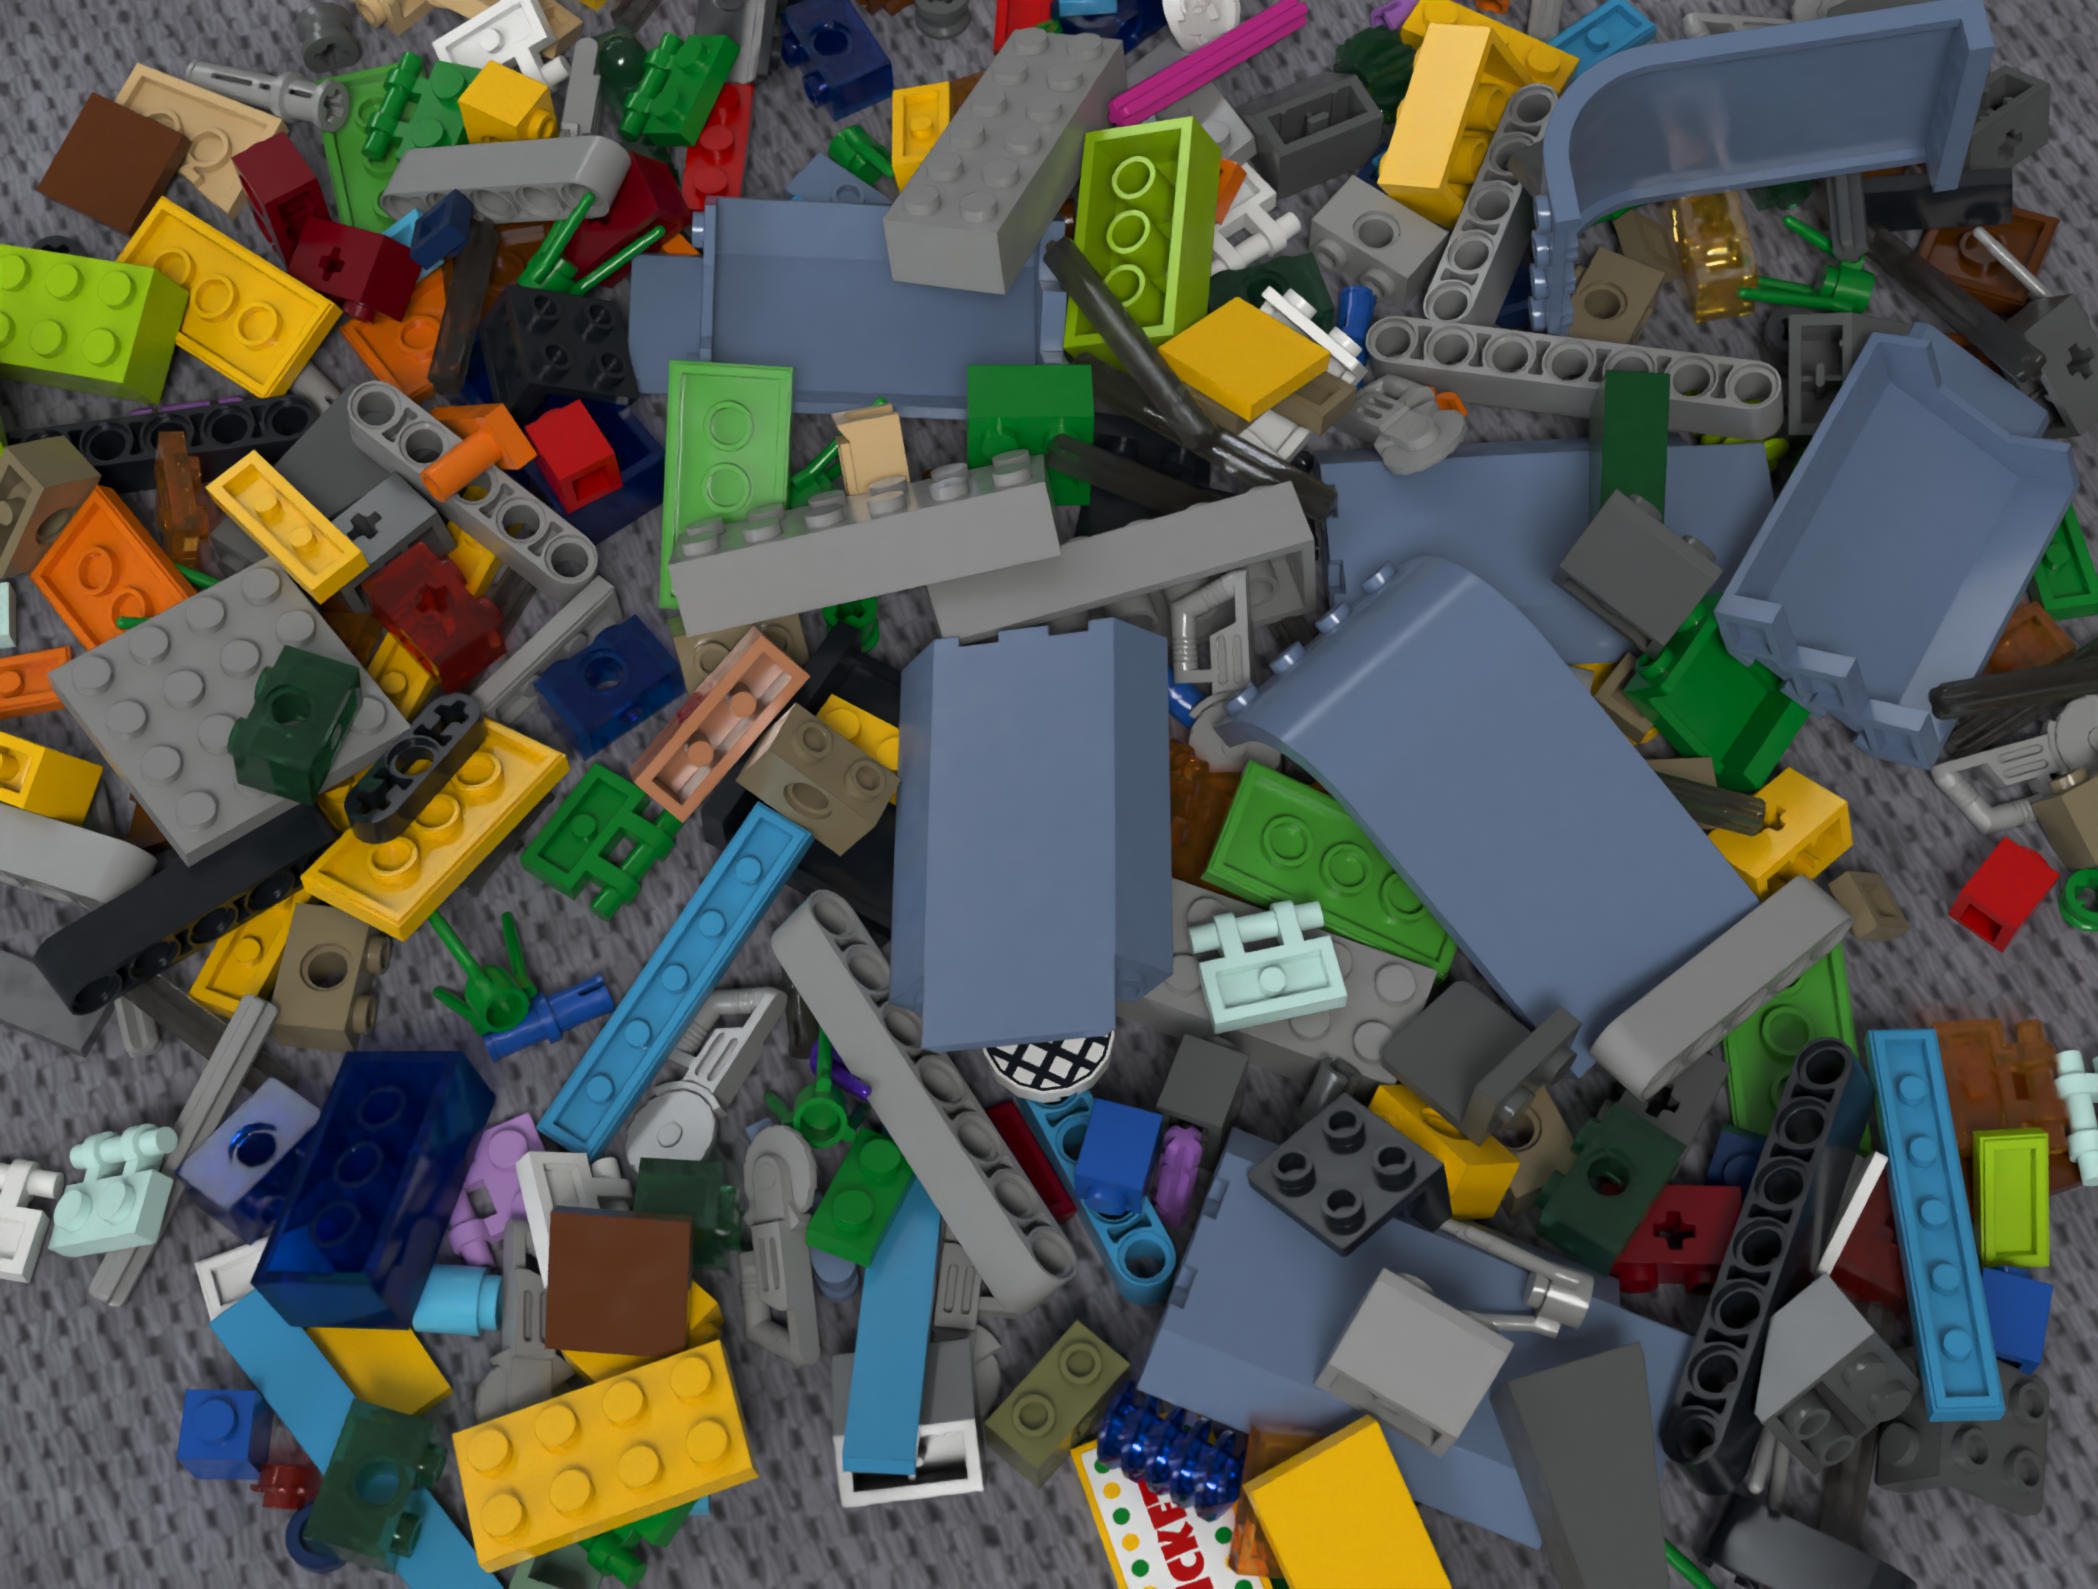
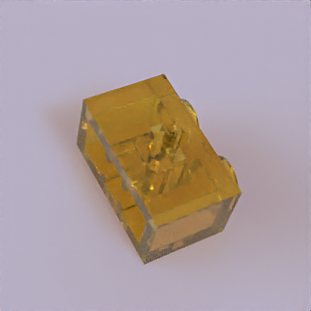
M1737 190L1673 200L1671 227L1695 323L1754 313L1756 301L1741 299L1736 294L1740 287L1757 288L1759 276Z

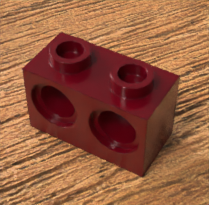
M281 131L264 141L251 145L247 150L231 157L257 227L269 244L275 243L271 247L288 270L307 217L312 216L328 221L332 220L317 177L285 132Z

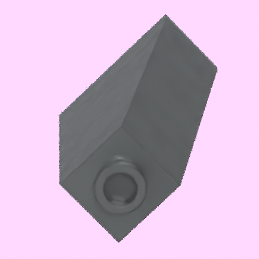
M353 382L273 466L330 522L362 498L367 491L376 487L391 475V473L362 452L352 440L347 406L349 396L358 387ZM374 411L368 413L362 420L370 425L378 426L387 423L392 417L385 412ZM423 448L413 452L410 458L418 463H430L439 458L440 454L432 449ZM228 515L209 535L220 559L217 562V566L227 578L269 556Z
M1634 1342L1506 1381L1490 1399V1403L1561 1589H1670L1646 1363L1640 1342Z

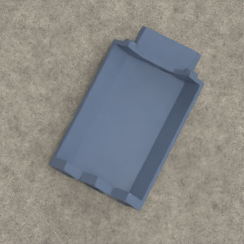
M706 196L705 212L693 211L692 248H704V255L642 252L632 259L628 351L638 393L668 395L669 360L796 367L794 413L831 415L833 413L869 407L877 398L884 397L887 403H892L893 411H897L899 417L966 420L967 365H1069L1063 348L1067 290L1062 282L1066 221L1061 212H1058L1006 295L893 281L883 225V217L893 204Z
M1914 322L1908 334L1903 336L1872 332L1713 611L1727 653L1747 667L1751 666L1755 659L1785 680L1780 691L1819 720L1825 717L1828 712L1855 731L1856 735L1851 743L1870 757L1931 771L2080 487L2071 444L2042 438L2050 423L2048 411L1931 324Z
M1668 433L1664 525L1681 538L1684 535L1695 537L1716 556L1714 563L1724 571L1706 595L1725 592L1775 504L1764 442L1690 446L1678 433ZM1589 437L1459 444L1452 454H1449L1438 464H1434L1421 472L1418 471L1408 475H1396L1388 471L1384 467L1383 459L1376 448L1314 451L1315 509L1321 523L1323 587L1329 598V610L1345 600L1349 607L1366 593L1360 585L1361 582L1388 560L1396 567L1416 557L1435 556L1464 567L1499 591L1529 619L1567 665L1621 662L1627 653H1630L1637 659L1643 653L1641 649L1551 581L1558 566L1588 527Z
M1115 617L1088 620V631L1051 635L1049 625L998 631V642L961 646L959 636L934 639L901 671L897 776L901 778V781L897 786L889 1004L913 1011L918 1017L922 1018L921 1048L936 1053L1106 1036L1116 1028V1001L1135 1003L1173 975L1168 638Z
M1232 1127L1208 1186L1201 1214L1177 1270L1169 1301L1145 1357L1137 1390L1298 1454L1366 1416L1354 1407L1314 1385L1349 1318L1383 1268L1394 1274L1406 1273L1419 1278L1433 1290L1434 1297L1458 1311L1469 1310L1482 1314L1534 1316V1308L1523 1305L1524 1291L1530 1271L1461 1240L1440 1228L1432 1233L1411 1216L1408 1218H1402L1398 1215L1394 1216L1349 1256H1339L1249 1186L1247 1173L1280 1145ZM1461 1220L1458 1222L1474 1226L1490 1235H1495L1549 1262H1555L1593 1274L1594 1287L1585 1318L1578 1329L1561 1324L1556 1339L1534 1332L1499 1330V1335L1512 1341L1514 1345L1459 1438L1441 1458L1379 1422L1378 1424L1412 1500L1539 1550L1543 1540L1490 1399L1506 1381L1639 1341L1645 1355L1659 1484L1667 1458L1661 1441L1663 1428L1696 1337L1632 1313L1627 1308L1620 1306L1619 1279L1473 1221Z

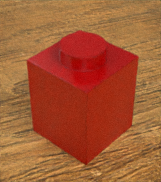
M580 399L563 408L549 410L541 415L537 421L524 427L528 441L537 453V456L533 458L534 462L568 514L623 487L615 452Z
M2005 836L1963 887L1948 915L2003 953L2045 901L2061 874L2049 867L2046 860L2038 852L2028 847L2019 846Z

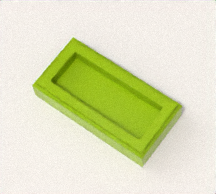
M2041 1127L1973 1131L1974 1240L1980 1270L1983 1267L1992 1269L1995 1266H2012L2017 1268L2050 1266L2048 1133Z

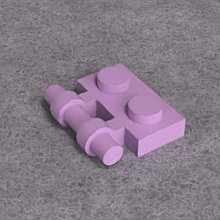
M529 1112L467 1138L476 1161L467 1166L456 1167L448 1148L435 1149L424 1157V1162L430 1175L427 1181V1188L433 1203L436 1205L442 1204L452 1229L448 1233V1240L454 1255L463 1257L466 1266L489 1267L491 1271L494 1270L496 1263L488 1245L503 1239L504 1228L508 1219L528 1221L515 1163L528 1151L546 1152ZM486 1185L497 1213L485 1219H477L467 1193Z

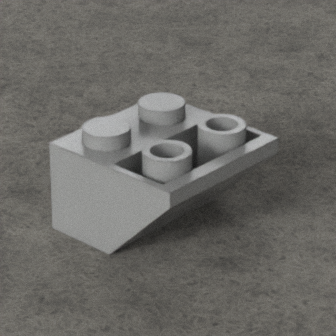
M1383 1268L1349 1318L1314 1385L1365 1415H1370L1379 1423L1441 1458L1459 1438L1508 1357L1514 1343L1499 1335L1497 1326L1486 1317L1469 1310L1458 1311L1434 1297L1433 1290L1419 1278L1406 1273L1394 1274Z

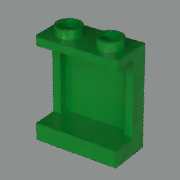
M1724 592L1705 595L1655 660L1645 652L1641 654L1635 663L1636 673L1622 693L1684 758L1712 757L1718 791L1723 794L1758 791L1810 715V712L1782 693L1780 689L1784 682L1756 659L1751 666L1747 667L1727 653L1713 614Z

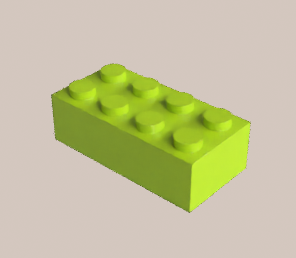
M1194 116L1085 133L1063 348L1079 364L1087 362L1113 376L1164 370L1156 365L1158 347L1207 316L1222 149Z
M0 244V378L159 405L176 344V336L181 326L190 292L152 267Z

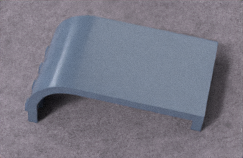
M1940 0L1653 43L1618 52L1587 69L1575 79L1559 98L1546 126L1543 145L1541 195L1533 196L1534 218L1537 230H1532L1531 232L1535 263L1530 264V281L1533 296H1528V310L1532 332L1543 331V334L1570 337L1568 326H1573L1572 316H1574L1570 294H1575L1576 292L1574 285L1576 284L1573 261L1578 260L1577 250H1579L1577 238L1593 223L1615 211L1648 203L1926 163L1933 193L1957 189L1995 49L1983 0Z
M1420 556L1396 567L1388 560L1361 582L1360 585L1366 593L1349 607L1345 600H1343L1315 623V626L1321 633L1309 644L1303 647L1297 641L1281 652L1269 664V667L1275 674L1257 688L1253 682H1250L1229 698L1222 706L1228 715L1213 729L1229 748L1251 741L1266 744L1289 757L1316 779L1350 815L1529 1031L1533 1032L1560 1006L1578 1019L1582 1024L1571 1046V1050L1577 1054V1057L1561 1079H1579L1597 1062L1589 1055L1594 1042L1611 1022L1756 909L1762 902L1545 637L1506 597L1474 573L1440 557Z

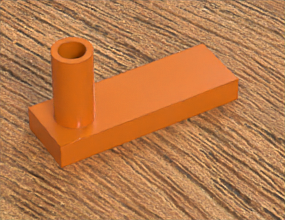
M503 403L436 407L429 414L463 441L421 471L420 478L429 493L436 500L444 503L493 465L501 470H519L535 458L537 453Z

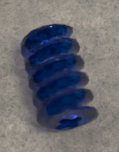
M1131 1378L1128 1379L1115 1393L1104 1415L1097 1439L1099 1463L1111 1470L1121 1467L1123 1476L1135 1483L1145 1480L1147 1489L1159 1496L1169 1493L1172 1503L1183 1509L1194 1506L1197 1517L1209 1523L1218 1520L1238 1500L1244 1491L1242 1485L1250 1480L1257 1457L1256 1444L1252 1442L1243 1450L1238 1458L1233 1456L1236 1443V1434L1227 1429L1214 1444H1211L1208 1440L1212 1429V1421L1201 1417L1189 1431H1186L1184 1427L1187 1419V1409L1176 1405L1165 1418L1160 1417L1163 1400L1148 1395L1140 1406L1137 1405L1136 1401L1139 1390L1136 1388L1138 1382Z

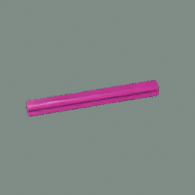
M1280 0L1122 92L1108 102L1110 113L1106 117L1109 123H1115L1117 127L1137 125L1275 44L1306 24L1305 13L1308 12L1305 2L1299 3L1298 0Z

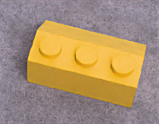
M1429 23L1423 44L1418 48L1414 57V71L1406 96L1400 102L1397 109L1396 126L1388 151L1384 153L1379 164L1377 184L1389 197L1427 220L1454 230L1509 100L1520 88L1536 83L1492 27Z

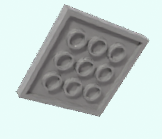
M270 556L47 673L51 689L188 867L292 807L312 799L374 764L403 732L412 728L284 569Z

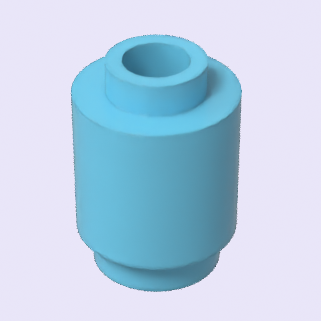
M423 1262L416 1276L408 1275L405 1279L401 1299L402 1315L404 1317H412L413 1328L416 1332L482 1337L485 1330L500 1331L502 1328L503 1275H492L489 1267Z

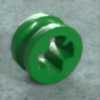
M2085 868L2075 872L2061 889L2058 898L2059 911L2063 918L2073 927L2083 931H2098V910L2091 912L2084 909L2083 905L2086 900L2077 901L2075 898L2080 897L2085 888L2098 892V869Z

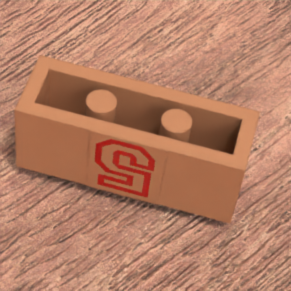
M753 625L628 769L633 783L679 821L684 823L810 678V675L796 660Z

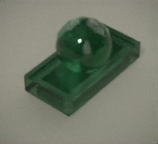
M629 24L592 37L598 43L599 48L598 71L602 82V98L618 127L624 117L621 108L628 94L636 92L646 72L642 65L648 54L645 45L635 37Z

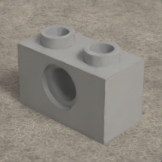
M1352 175L1311 220L1309 252L1313 254L1316 262L1326 271L1331 273L1341 271L1359 282L1361 286L1371 289L1373 291L1372 295L1376 294L1378 302L1390 301L1404 310L1435 275L1447 247L1449 232L1355 175Z

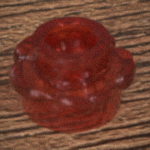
M261 1463L258 1484H250V1490L253 1492H264L262 1507L302 1510L306 1504L307 1496L318 1497L321 1493L320 1489H315L318 1468Z

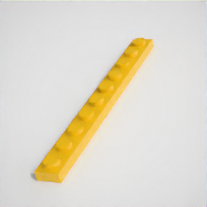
M471 485L468 486L462 498L467 501H478L486 497L488 492L479 486ZM450 520L446 527L457 547L416 580L367 669V673L410 725L422 713L503 561ZM524 523L513 524L506 529V532L509 536L516 539ZM374 764L354 774L355 783L315 797L343 833L350 827L344 809L345 798ZM303 888L219 938L188 993V997L193 1005L231 1019L241 999L246 994L255 995L267 1000L277 981L296 903L318 905L321 899L305 892Z

